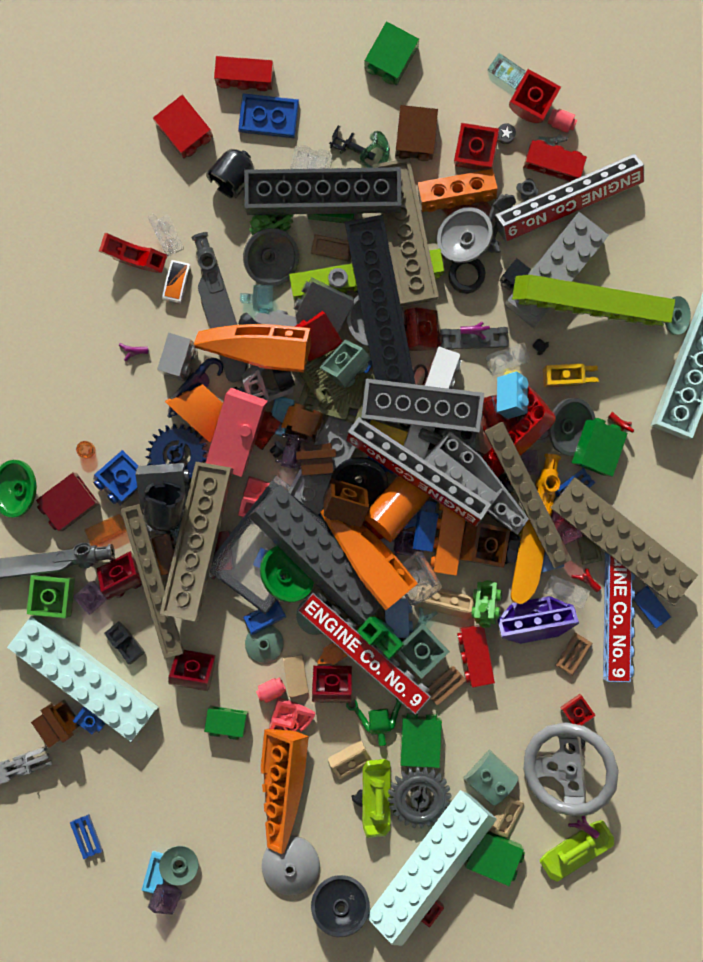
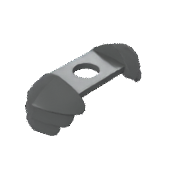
M501 194L495 199L489 214L491 223L493 218L496 221L495 214L505 211L516 204L514 195ZM495 222L491 244L486 250L490 253L501 252L499 242L495 239L498 232L497 222Z

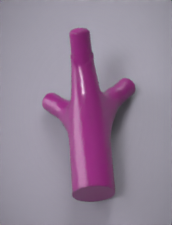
M481 321L475 326H460L461 334H475L484 340L486 337L481 332L489 330L490 326H482L484 323Z
M119 343V346L125 352H128L124 358L125 361L134 355L148 354V346L131 347Z
M581 816L582 821L577 820V823H568V827L583 830L595 840L600 835L598 831L588 824L585 816Z

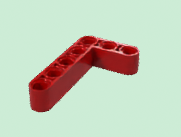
M528 386L527 398L529 403L527 405V414L508 432L519 456L531 447L555 422L554 413L530 386ZM491 448L482 458L498 478L504 472V469L493 448Z

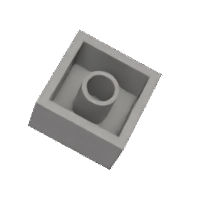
M168 333L157 370L165 376L185 381L186 377L191 375L192 367L190 364L192 359L195 360L198 351L195 348L194 342L189 338Z

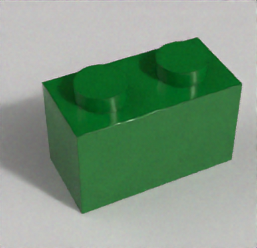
M210 705L207 711L204 732H209V735L214 737H220V734L228 735L229 739L239 740V737L243 738L245 734L248 711Z

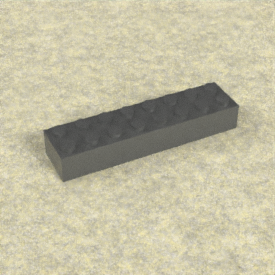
M401 167L244 170L245 211L247 215L401 213Z
M282 485L273 489L248 516L357 625L364 624L379 609L381 605L360 580L339 543Z

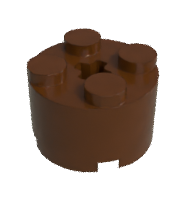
M297 403L288 406L280 429L284 430L287 428L286 433L305 440L307 436L312 437L311 441L317 442L324 422V414L316 410L312 412L307 411L305 406Z

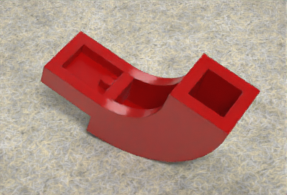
M104 233L99 252L112 257L116 261L156 273H162L168 256L153 248L134 245L108 233Z

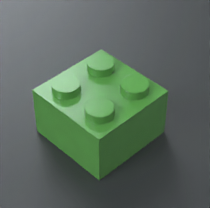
M31 575L27 614L59 618L71 617L75 578Z

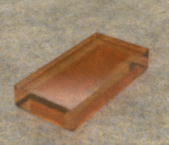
M117 514L84 529L91 546H97L127 532L121 514Z

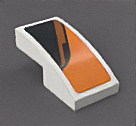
M171 260L163 290V300L176 303L182 302L190 264Z

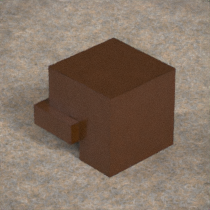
M331 443L300 445L301 451L296 452L297 461H301L303 477L334 474L333 458H336V449H332Z
M65 699L55 706L52 703L40 710L42 715L31 722L48 748L60 740L64 743L74 735L72 731L80 726L73 722L76 715Z

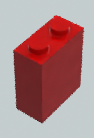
M183 94L153 117L157 127L183 159L187 156H192L201 145L209 143L213 136L209 126Z

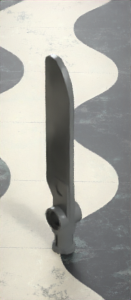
M208 232L195 234L191 239L195 242L198 263L203 273L198 284V291L210 328L238 325L218 261L207 239ZM212 258V265L209 267L204 266L205 259ZM219 355L226 378L231 382L240 381L246 371L247 363Z
M79 543L69 550L0 558V579L60 572L77 564L82 569L90 568L100 560L109 559L114 561L115 549L113 544L97 547L96 545L90 546L89 543Z

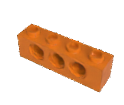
M493 169L418 182V196L422 212H433L443 208L451 209L455 206L471 205L482 201L489 202L497 198L498 188Z

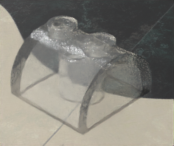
M415 552L403 563V566L418 583L404 595L410 606L429 599L442 588L441 582L423 552Z

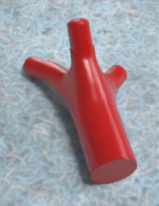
M614 412L607 417L617 426H620L621 431L624 432L625 429L632 433L634 432V429L629 427L632 425V422L622 420Z
M589 568L585 569L586 574L584 573L582 576L571 575V578L583 581L596 593L602 588L591 577Z

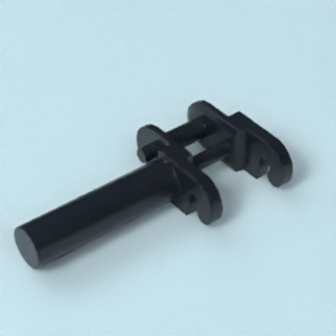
M337 126L332 135L333 141L329 142L330 148L335 147L342 154L343 151H346L345 147L372 161L374 160L375 153L352 142L355 133L352 132L346 141L339 138L337 134L341 126ZM336 140L343 142V146L336 144Z

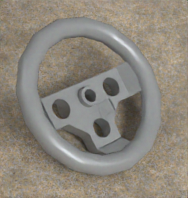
M567 722L549 725L533 736L525 750L523 770L528 787L542 804L556 813L572 817L594 814L608 805L617 790L619 770L614 753L601 736L585 726ZM557 736L559 738L560 748L554 755L536 757L542 744L552 737ZM581 738L594 746L601 755L606 769V780L603 789L597 797L585 803V759L582 756ZM566 743H572L575 746V751H569L566 748ZM549 762H555L558 765V769H551ZM551 776L558 780L564 786V802L550 795L541 785L538 778ZM570 782H577L579 789H573L570 786Z

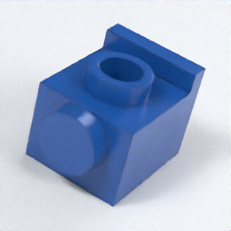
M83 707L73 720L74 723L79 724L91 734L96 731L99 733L106 724L86 707ZM92 718L93 724L88 722L87 719Z

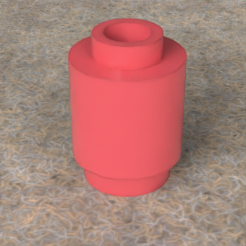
M553 109L548 124H551V127L568 133L569 130H574L577 119H574L575 114L562 109Z
M279 677L259 685V690L256 691L260 701L268 703L282 696L286 692V688Z

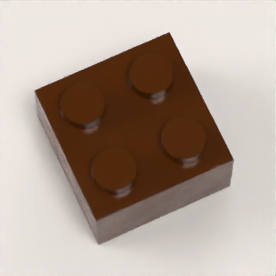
M331 478L323 496L324 516L333 521L338 520L350 526L361 527L369 509L367 489Z
M466 522L459 560L504 568L510 529L480 522L477 526H474L470 522Z

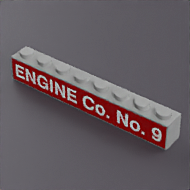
M633 154L495 214L498 232L505 242L511 241L644 183V164L636 154Z
M360 417L357 418L349 429L345 439L347 442L474 526L479 524L491 506L489 502Z
M312 592L297 611L416 715L431 697L428 693L430 689L422 682L418 684L414 681L415 676L407 669L403 671L398 667L400 663L394 657L388 659L377 645H369L355 629L356 624L349 618L345 620L340 615L342 612L335 605L330 607L326 603L327 599L320 592L317 594Z

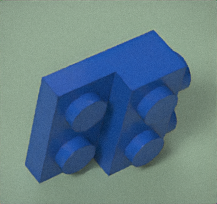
M121 450L94 474L93 479L95 481L93 483L100 491L104 489L109 494L107 497L113 504L118 503L121 506L138 489L135 475L138 465Z

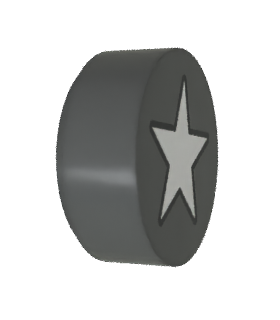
M504 123L499 126L498 141L502 144L511 143L515 138L516 130L513 125Z

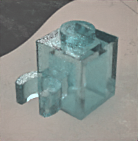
M253 285V294L240 293L241 303H253L255 312L269 314V312L274 311L273 285Z

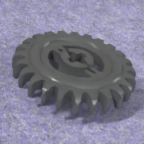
M409 767L408 775L401 771L402 779L395 776L398 784L391 782V787L394 790H388L390 795L388 802L392 803L389 805V809L394 810L393 816H398L399 822L405 820L404 824L406 826L412 823V828H415L417 824H419L420 828H423L424 824L430 827L431 821L436 823L437 818H440L442 812L444 813L447 809L445 806H449L451 803L448 800L452 797L449 792L450 786H445L447 780L445 778L441 780V773L435 776L434 769L428 773L427 767H424L423 772H420L419 767H416V772H413ZM427 787L433 792L434 800L427 809L421 810L429 802ZM410 789L411 802L414 806L413 809L410 808L406 803V795Z

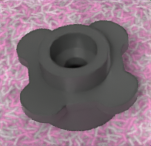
M528 178L523 183H518L516 186V190L520 192L521 199L524 201L538 194V189L531 178Z

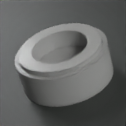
M335 268L331 270L328 281L332 287L342 288L347 283L348 276L343 269Z

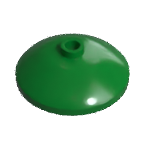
M8 460L0 466V513L6 517H20L27 513L34 503L37 493V482L33 470L27 463L21 460Z
M278 546L270 549L263 557L260 566L261 580L266 590L274 598L292 603L302 600L311 592L314 582Z

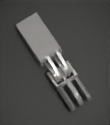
M47 746L12 758L13 761H9V759L1 761L0 784L10 781L15 775L20 777L52 765V760L36 765V763L49 758V753L33 757L48 750Z

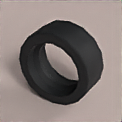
M475 259L467 263L453 262L448 277L451 286L456 291L469 294L481 287L485 280L486 272L482 262L479 259ZM471 264L477 269L478 279L474 284L466 286L458 282L456 270L459 266Z

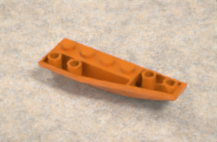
M270 324L232 325L198 331L194 345L197 349L261 368L304 373L311 348L310 328Z
M324 509L320 512L360 580L385 610L418 584L393 552L364 525L361 527L350 526L342 521H333L324 516Z

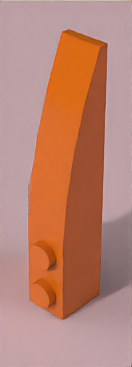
M265 729L261 774H264L265 781L262 784V790L266 793L264 812H266L268 821L265 822L267 848L284 854L301 798L309 736L290 730Z

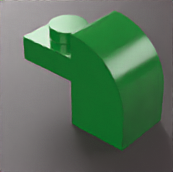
M369 617L357 630L369 645H377L388 659H392L404 646V643L393 633L394 630L377 617Z

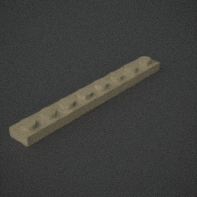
M503 422L485 430L484 432L553 568L555 569L572 560Z
M141 503L122 508L120 510L164 659L183 654L184 650L174 617L160 614L165 585L147 523L144 519Z

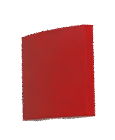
M323 311L309 321L303 320L295 326L310 328L311 348L308 361L332 351L343 342Z

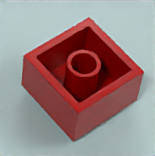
M461 123L454 158L455 166L481 171L493 169L499 128Z

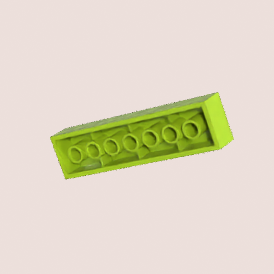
M536 275L516 276L512 300L519 301V305H537V308H555L554 310L573 311L572 313L590 314L592 317H608L610 320L620 319L629 323H643V325L663 326L664 323H672L675 299Z

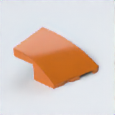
M202 384L191 391L183 392L181 396L174 399L169 398L165 401L206 440L212 441L223 402Z

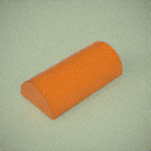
M398 475L368 509L365 520L391 543L427 502L430 496Z

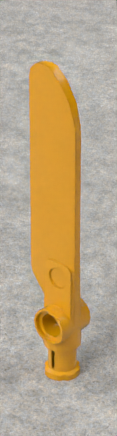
M546 453L544 454V469L541 470L540 476L536 479V488L551 517L552 509L550 507L554 502L555 491L560 487L557 468L561 456ZM529 520L522 528L511 589V600L517 604L525 603L535 593L539 584L545 553Z

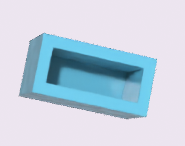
M516 371L497 377V413L507 419L527 414L529 383L528 379Z

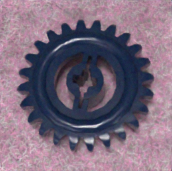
M173 423L172 429L165 425L166 432L158 429L160 436L153 434L152 436L155 438V441H148L152 448H146V450L151 452V454L145 456V458L152 461L147 465L166 464L163 455L165 448L171 442L179 441L178 445L171 446L167 450V457L170 460L169 464L182 463L186 459L184 448L187 444L191 451V458L185 466V470H189V477L192 479L195 462L202 463L207 460V458L203 457V455L208 454V451L203 450L207 444L200 443L203 436L196 437L198 432L195 430L191 433V426H188L185 430L184 424H181L179 429L175 423ZM174 451H178V453L181 454L179 458H175V456L172 455Z

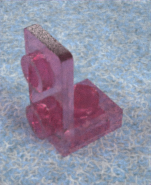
M552 510L551 519L564 545L582 537L579 529L576 530L575 527Z

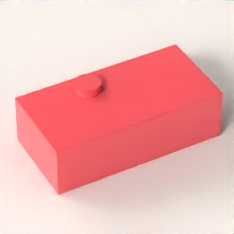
M233 388L226 393L207 456V464L230 467L234 469V475L243 476L249 464L268 400Z

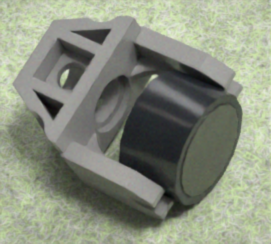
M252 365L242 375L246 392L268 400V403L271 400L289 395L294 391L293 386L295 382L291 371L272 369L278 385L274 389H268L265 386L261 375L265 368Z

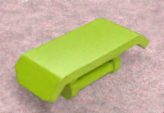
M387 759L369 760L363 766L362 825L367 838L386 836L390 831V802H388V797L390 796L388 794L390 789V761Z
M603 820L590 824L592 828L600 833L596 840L583 830H580L547 851L540 858V863L550 879L556 882L560 881L614 846V837Z

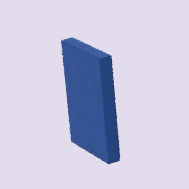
M243 93L238 131L240 133L295 139L299 99Z

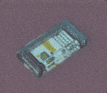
M498 53L488 68L490 73L515 90L526 73L524 69Z

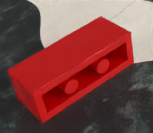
M216 56L214 72L216 86L224 89L237 87L241 90H248L249 88L257 89L258 91L272 90L273 60Z
M532 140L523 168L571 182L581 177L587 156H584L579 151H567L559 145H548L542 140Z
M479 625L459 628L460 633H457L459 645H463L464 652H461L462 663L467 666V671L464 672L466 683H470L471 687L494 684L485 628Z

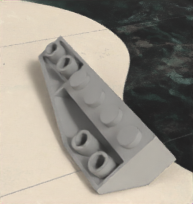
M449 431L424 459L489 502L491 506L486 513L515 534H518L529 520L484 459L452 432Z

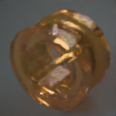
M82 441L76 447L77 454L82 458H91L95 454V446L91 442ZM84 445L87 447L90 446V449L88 450L89 453L87 455L86 453H82Z

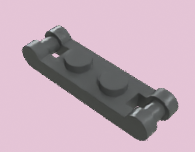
M508 327L490 328L489 330L482 331L481 333L486 337L484 340L475 334H461L460 329H440V336H442L440 346L445 349L509 347V340H507ZM494 335H499V341H494ZM450 336H455V342H450Z

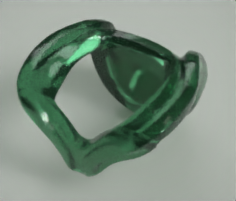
M374 131L370 134L372 143L359 156L360 162L367 168H372V166L366 163L365 159L370 151L376 147L380 148L383 152V156L378 163L387 162L389 159V143L381 131Z

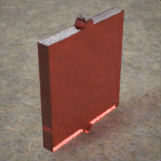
M266 410L255 441V445L261 450L265 448L282 424L272 416L271 412Z

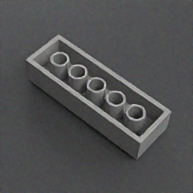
M578 212L528 275L572 282L609 235L582 213ZM513 294L504 304L533 328L550 309L537 308V305H519V301L512 300Z
M366 379L361 418L479 433L484 393Z

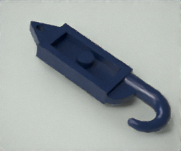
M213 357L206 359L170 399L181 396L183 392L191 391L202 384L207 388L209 386V377L205 371L210 365L216 364L219 368L217 376H220L223 372L222 362ZM169 406L168 418L179 415Z

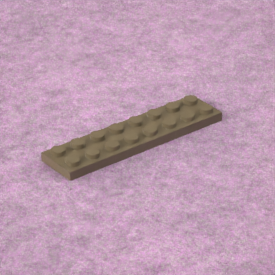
M410 158L373 164L372 168L401 167V213H381L384 218L400 307L439 300Z
M195 462L160 609V614L194 622L199 621L234 470L230 467Z
M577 478L572 479L550 507L672 605L677 603L698 576L697 573Z

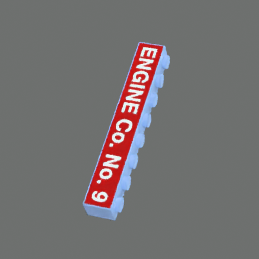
M605 552L603 679L607 682H631V677L634 675V669L631 665V658L634 656V648L631 646V638H634V628L631 627V619H634L632 600L635 597L632 580L635 579V575Z

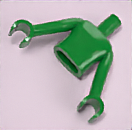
M396 698L397 701L390 719L388 709L386 708L368 711L369 722L359 709L356 699L354 707H350L348 703H346V707L348 710L356 713L368 733L378 736L379 746H385V733L394 729L400 707L403 703Z

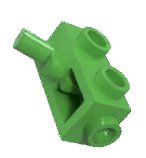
M254 215L252 220L249 221L252 227L249 230L252 236L266 228H276L285 232L291 228L290 224L293 223L292 217L294 215ZM279 217L283 218L282 220L277 222V219Z
M490 580L477 582V589H474L473 598L476 603L475 607H472V618L475 619L476 624H479V626L489 628L491 624H496V619H500L501 610L497 605L498 601H502V590H499L497 582Z

